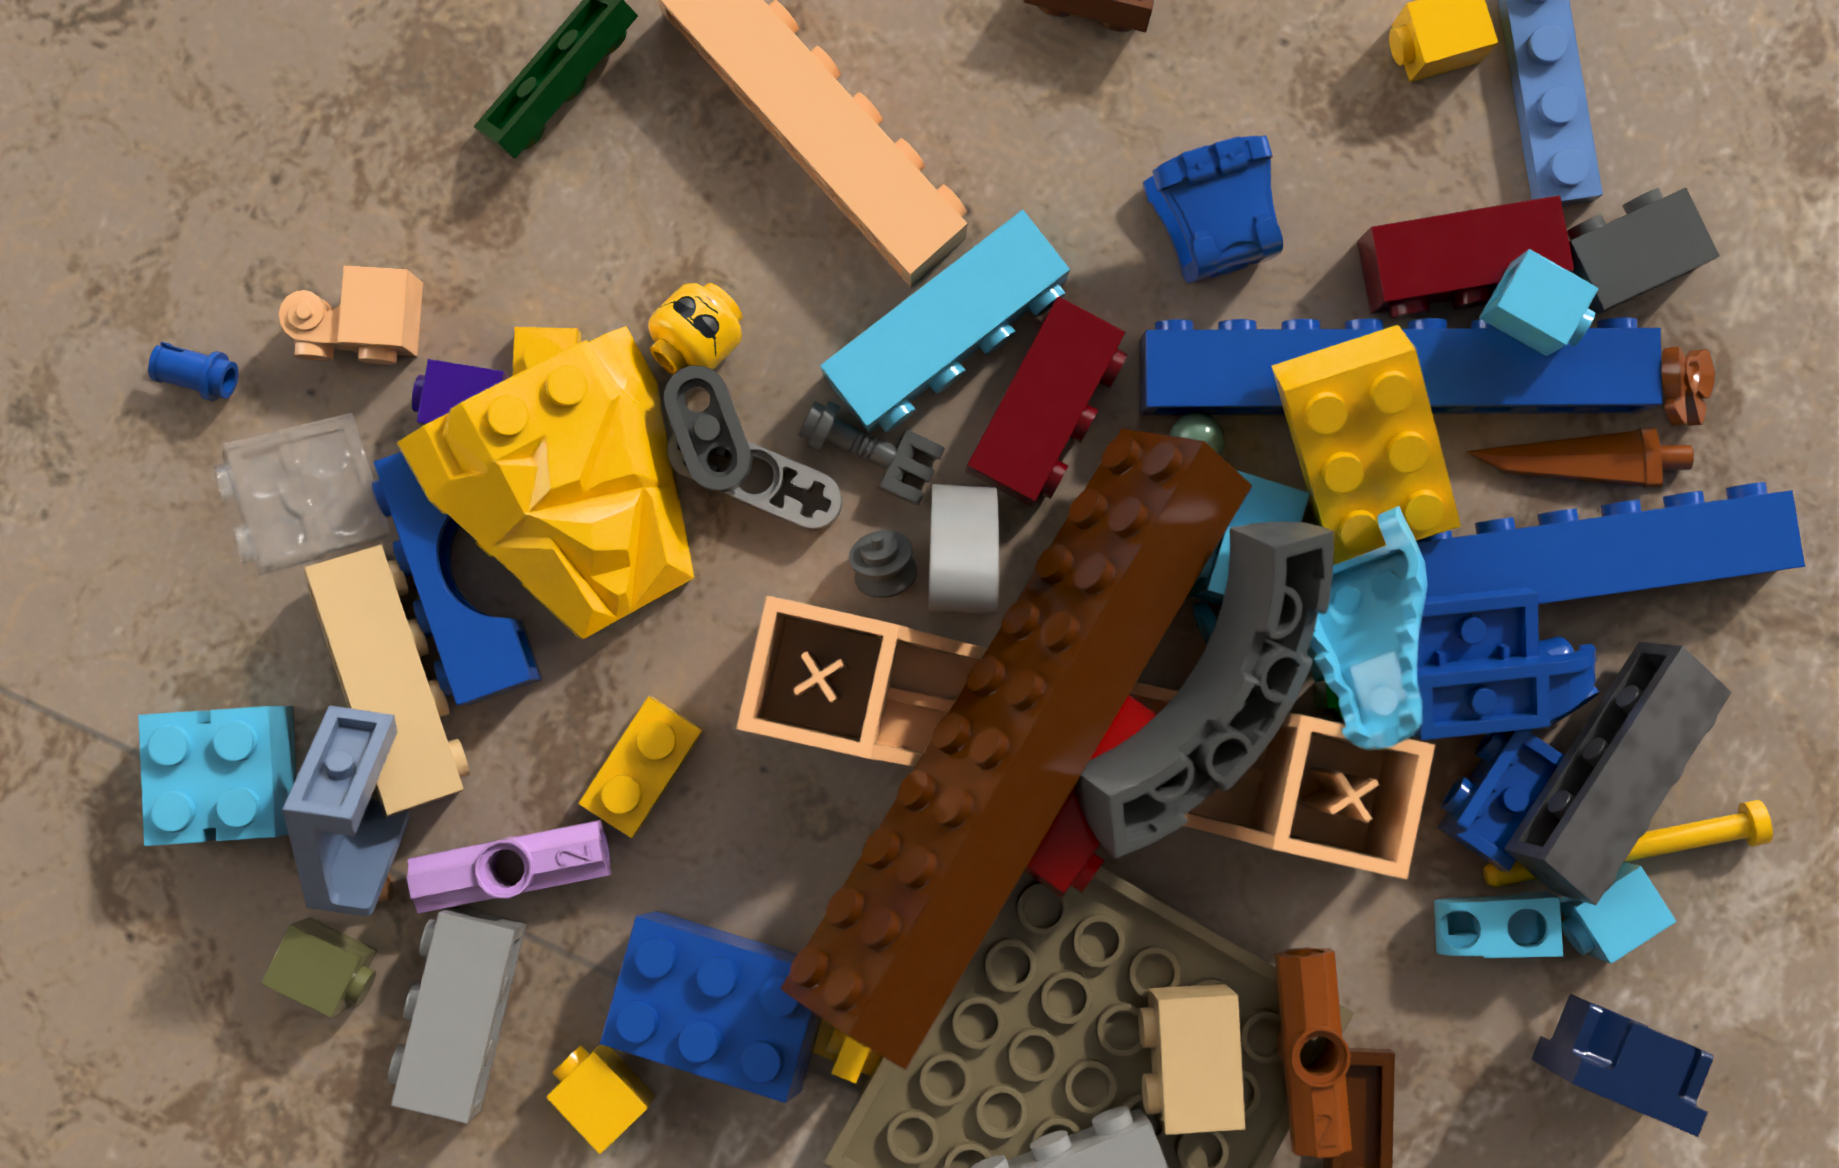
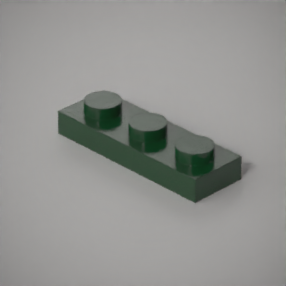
M582 0L473 127L490 143L516 159L523 150L532 147L539 141L545 131L546 123L561 105L574 99L582 91L586 83V76L598 62L621 46L626 38L627 29L636 20L638 15L624 0Z

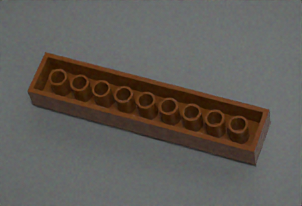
M1122 428L1117 437L1109 443L1103 452L1102 462L1084 491L1071 504L1069 516L1052 544L1038 558L1035 571L1017 601L1004 614L1001 627L983 657L971 668L967 677V683L952 708L935 727L932 740L916 767L902 781L898 789L897 798L880 826L866 840L862 855L842 888L830 899L826 914L806 947L796 955L792 962L790 973L780 990L846 1036L904 1070L909 1066L1252 487L1242 475L1205 441Z

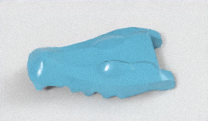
M1400 506L1378 515V524L1386 546L1333 565L1328 610L1324 615L1318 613L1315 630L1309 645L1317 654L1314 660L1321 670L1327 685L1339 698V707L1346 727L1342 729L1343 735L1355 746L1366 751L1392 747L1412 737L1422 723V701L1417 684V653L1419 630L1427 592L1425 561Z

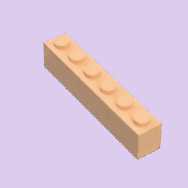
M657 0L663 16L910 287L966 238L967 222L963 217L968 212L960 199L947 186L942 185L936 189L920 172L925 168V164L918 153L904 139L900 138L894 143L878 126L883 122V118L875 106L861 92L856 93L852 97L836 80L841 76V72L836 64L819 46H815L810 51L795 35L799 30L798 24L777 0H773L769 5L764 0Z

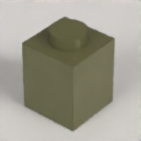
M308 917L289 925L261 984L332 1018L350 1008L351 1004L358 1007L365 999L376 976V971L369 967L377 949Z

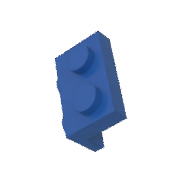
M1532 729L1485 734L1475 750V755L1481 758L1468 779L1464 776L1460 777L1449 789L1441 803V808L1447 813L1437 828L1500 871H1510L1516 862L1504 848L1564 757L1563 754L1530 733Z

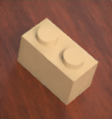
M1226 984L1148 988L1149 1007L1139 1008L1138 1012L1139 1035L1142 1048H1151L1152 1073L1142 1075V1097L1146 1115L1154 1114L1156 1122L1165 1135L1245 1130L1238 994Z

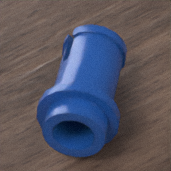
M160 342V345L154 347L148 364V373L151 380L198 391L202 399L212 402L218 400L219 397L229 398L236 388L239 376L237 364L229 361L225 353L215 351L210 355L175 347L166 342Z

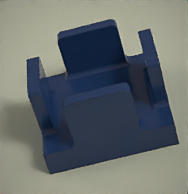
M1573 994L1567 999L1552 1038L1549 1040L1540 1036L1531 1059L1576 1086L1696 1137H1699L1708 1114L1707 1111L1697 1106V1100L1713 1062V1054L1684 1041L1667 1036L1649 1028L1647 1025Z

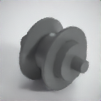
M882 530L863 536L853 545L849 554V561L855 571L856 586L862 593L874 598H888L906 591L914 583L917 577V565L912 558L913 549L910 540L899 532Z

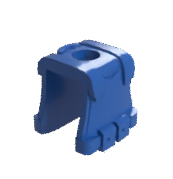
M1267 135L1238 136L1184 152L1152 171L1153 176L1142 183L1147 202L1151 203L1171 238L1179 260L1182 276L1188 284L1206 279L1209 276L1214 278L1247 268L1248 264H1257L1273 259L1282 252L1283 237L1277 222L1271 190L1270 158L1273 155Z

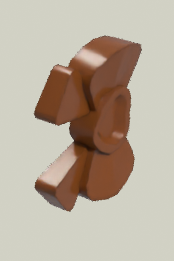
M1680 346L1664 348L1661 361L1663 391L1666 397L1664 403L1665 413L1672 425H1702L1707 412L1703 399L1711 396L1715 380V370L1710 352L1707 349L1691 350L1685 356Z

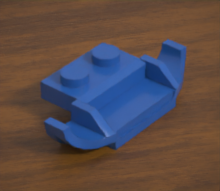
M1529 587L1426 597L1419 630L1417 653V684L1422 701V723L1413 736L1418 737L1420 740L1550 727L1551 720L1571 711L1593 690L1596 681V648L1593 644L1579 645V650L1576 652L1551 655L1539 649L1538 592Z

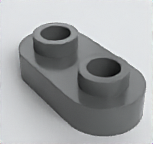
M704 366L685 367L677 371L669 379L664 391V405L687 469L692 478L706 490L717 493L735 490L748 478L752 469L753 459L730 392L723 379L712 369ZM696 391H705L710 395V404L702 412H693L689 410L687 405L689 396ZM718 450H726L732 455V464L724 472H715L711 470L709 465L711 455Z

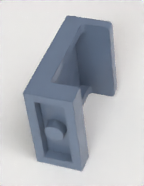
M330 705L325 713L283 807L307 908L359 916H370L374 912L410 819L409 810L384 818L380 803L372 798L373 790L397 734L394 715Z

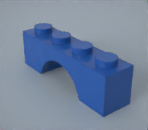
M402 452L374 461L379 480L372 482L373 493L385 517H393L400 538L393 541L394 554L401 571L404 572L406 577L413 576L420 599L413 603L415 616L426 637L433 635L441 658L434 662V669L438 683L445 696L451 697L454 695L457 705H473L543 680L523 621L512 618L493 617L480 611L465 598L457 586L452 571L451 551L454 537L460 525L447 513L446 515L442 514L429 502Z

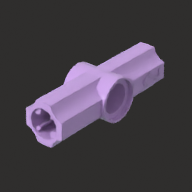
M596 820L411 857L408 859L407 883L410 899L413 901L419 914L494 898H511L520 893L610 876L612 874L611 854L602 820ZM504 849L512 850L522 858L524 874L518 883L505 881L497 871V858Z

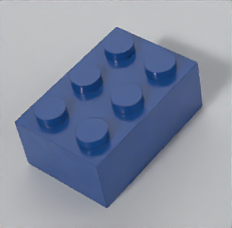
M660 911L637 915L635 918L600 1044L787 1103L803 1089L822 1018L780 990L790 973L792 962L797 953Z

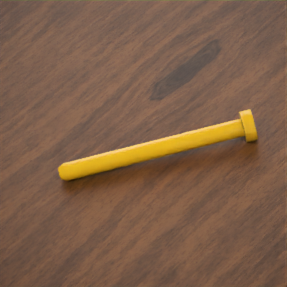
M1762 801L1742 802L1738 806L1737 814L1646 831L1638 839L1624 862L1744 838L1752 847L1769 844L1773 839L1771 819ZM1518 861L1514 863L1510 871H1500L1490 863L1483 868L1486 884L1494 887L1537 879Z

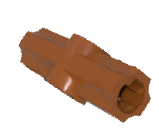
M1312 947L1286 949V951L1274 953L1281 1024V1031L1277 1037V1051L1279 1058L1284 1063L1291 1150L1296 1156H1311L1315 1158L1340 1156L1342 1153L1352 1150L1346 1072L1350 1067L1351 1054L1348 1044L1342 1037L1335 951L1330 948ZM1314 1037H1324L1326 1048L1323 1057L1315 1064L1301 1065L1300 1051L1304 1043Z

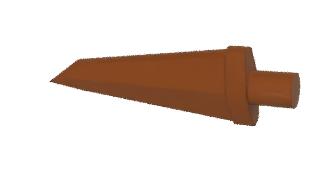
M1639 428L1635 431L1466 451L1506 474L1643 486V489L1661 488L1663 485V470H1691L1694 462V452L1691 445H1660L1656 428Z

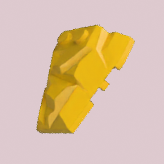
M627 326L608 332L590 342L587 340L580 342L459 403L451 408L447 414L425 424L397 442L400 451L429 502L442 514L446 515L447 513L477 541L476 545L490 557L494 556L522 582L521 586L581 640L694 579L674 471L667 454L668 440L658 384Z

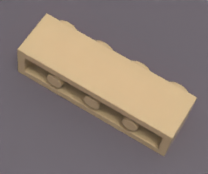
M381 544L304 567V579L347 708L395 716L397 734L375 785V791L384 818L460 793L464 790L460 778L470 775L469 766L459 739L448 741L440 717L450 714L449 707L437 678L427 681L420 657L429 654L427 641L417 619L409 621L406 619L399 597L408 595L409 590L404 572L401 571L396 558L387 561Z

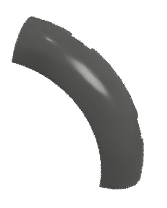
M1284 521L1252 523L1230 528L1229 570L1222 607L1213 633L1192 673L1171 701L1142 729L1115 748L1089 760L1074 786L1084 818L1096 839L1113 857L1118 858L1146 847L1188 822L1185 814L1203 802L1217 788L1221 791L1229 790L1253 765L1278 732L1294 705L1311 669L1312 659L1306 654L1315 630L1318 613L1324 615L1328 610L1333 574L1332 530L1308 523Z

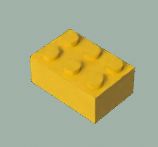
M1399 325L1271 366L1306 489L1310 493L1309 499L1317 526L1333 531V565L1386 546L1378 524V515L1397 506H1400L1416 540L1461 527L1417 351Z

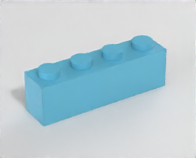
M1021 210L820 365L822 374L868 434L879 426L887 433L915 412L916 409L911 402L931 387L938 394L957 381L966 372L961 363L981 348L987 356L1005 344L1016 333L1011 324L1031 310L1035 317H1038L1053 306L1058 296L1063 298L1066 293L1061 286L1066 283L1070 268L1025 211Z

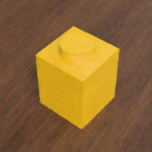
M1416 0L1406 3L1392 23L1393 28L1389 32V43L1393 58L1397 65L1405 66L1410 83L1481 63L1498 44L1485 0Z
M599 1044L590 1054L580 1045L552 1072L560 1083L546 1096L599 1154L639 1118L656 1097L611 1047Z

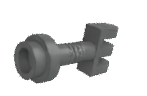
M816 401L813 402L799 432V436L809 440L807 447L819 452L824 441L846 451L851 450L852 454L857 453L858 457L862 456L863 459H868L869 462L886 469L878 488L919 506L924 493L911 485L902 483L905 475L909 474L919 480L930 483L935 471L914 461L913 457L916 451L928 458L940 460L945 450L943 446L906 429L896 447L886 441L876 439L875 436L871 437L870 434H865L864 431L859 432L858 428L835 418L840 408L839 405L830 401L827 402L826 406Z

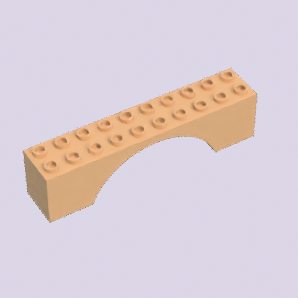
M766 596L736 729L867 759L916 767L932 740L935 727L948 714L966 685L971 668L983 657L988 648L929 634L897 624ZM1136 682L1129 695L1158 715L1178 691ZM1288 713L1273 739L1241 778L1227 791H1221L1217 788L1203 802L1186 813L1185 816L1188 822L1183 826L1273 850L1407 879L1435 745L1406 739L1389 748L1366 751L1355 746L1343 735L1342 729L1346 728L1344 724Z

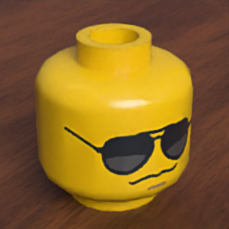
M685 283L650 317L648 328L655 342L650 347V352L654 359L673 375L688 366H704L714 370L742 340V330L739 324L743 319L742 312L735 301L717 285L707 283L705 286L697 283Z

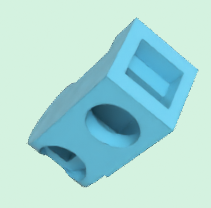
M1549 891L1522 892V894L1450 897L1434 900L1437 954L1447 956H1484V958L1563 957L1560 897Z

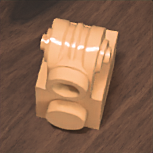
M343 266L341 303L338 307L334 309L329 303L310 291H295L288 295L281 303L279 310L280 325L284 332L294 339V356L297 358L314 361H333L334 350H348L358 353L357 360L360 362L377 365H396L397 355L416 357L418 355L423 282L407 269Z

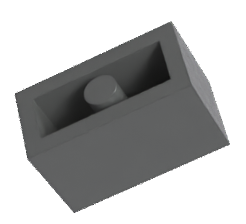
M1659 188L1653 189L1622 205L1626 213L1623 217L1606 224L1602 214H1599L1567 230L1574 271L1571 273L1599 288L1588 309L1595 312V316L1692 272L1720 257L1687 188H1683L1664 198Z

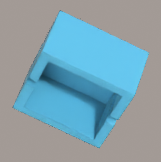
M262 706L138 715L144 846L198 843L211 840L228 841L272 838L289 834L283 807L297 778L293 706Z

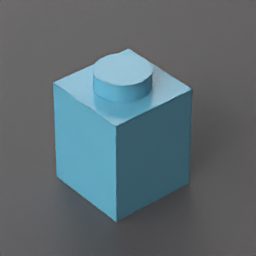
M1529 249L1509 264L1479 318L1539 353L1548 356L1567 346V344L1574 347L1583 338L1595 317V312L1588 309L1599 288Z
M1624 862L1613 885L1604 892L1597 905L1565 896L1560 898L1561 912L1566 918L1561 922L1562 931L1571 945L1583 956L1588 953L1590 956L1610 964L1677 922L1643 868L1631 863Z

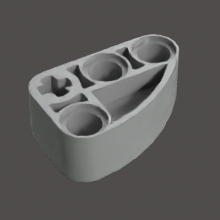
M932 484L929 612L996 614L999 581L996 486Z

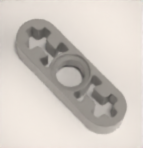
M673 432L667 446L668 459L672 467L681 476L697 483L687 469L675 433ZM749 441L752 459L764 460L773 469L774 477L771 486L760 494L746 493L740 487L721 493L811 531L822 530L832 525L839 517L842 509L840 490L831 477ZM726 450L714 452V454L727 458ZM731 457V459H730L729 462H728V465H727L726 470H727V469L731 466V464H732V457ZM709 463L711 470L715 472L721 471L718 466ZM789 470L797 474L790 484L799 490L811 492L815 484L825 487L823 497L831 503L828 511L816 510L812 518L804 517L802 515L804 511L803 504L787 495L784 496V506L782 508L772 505L771 503L779 496L783 489L785 471Z

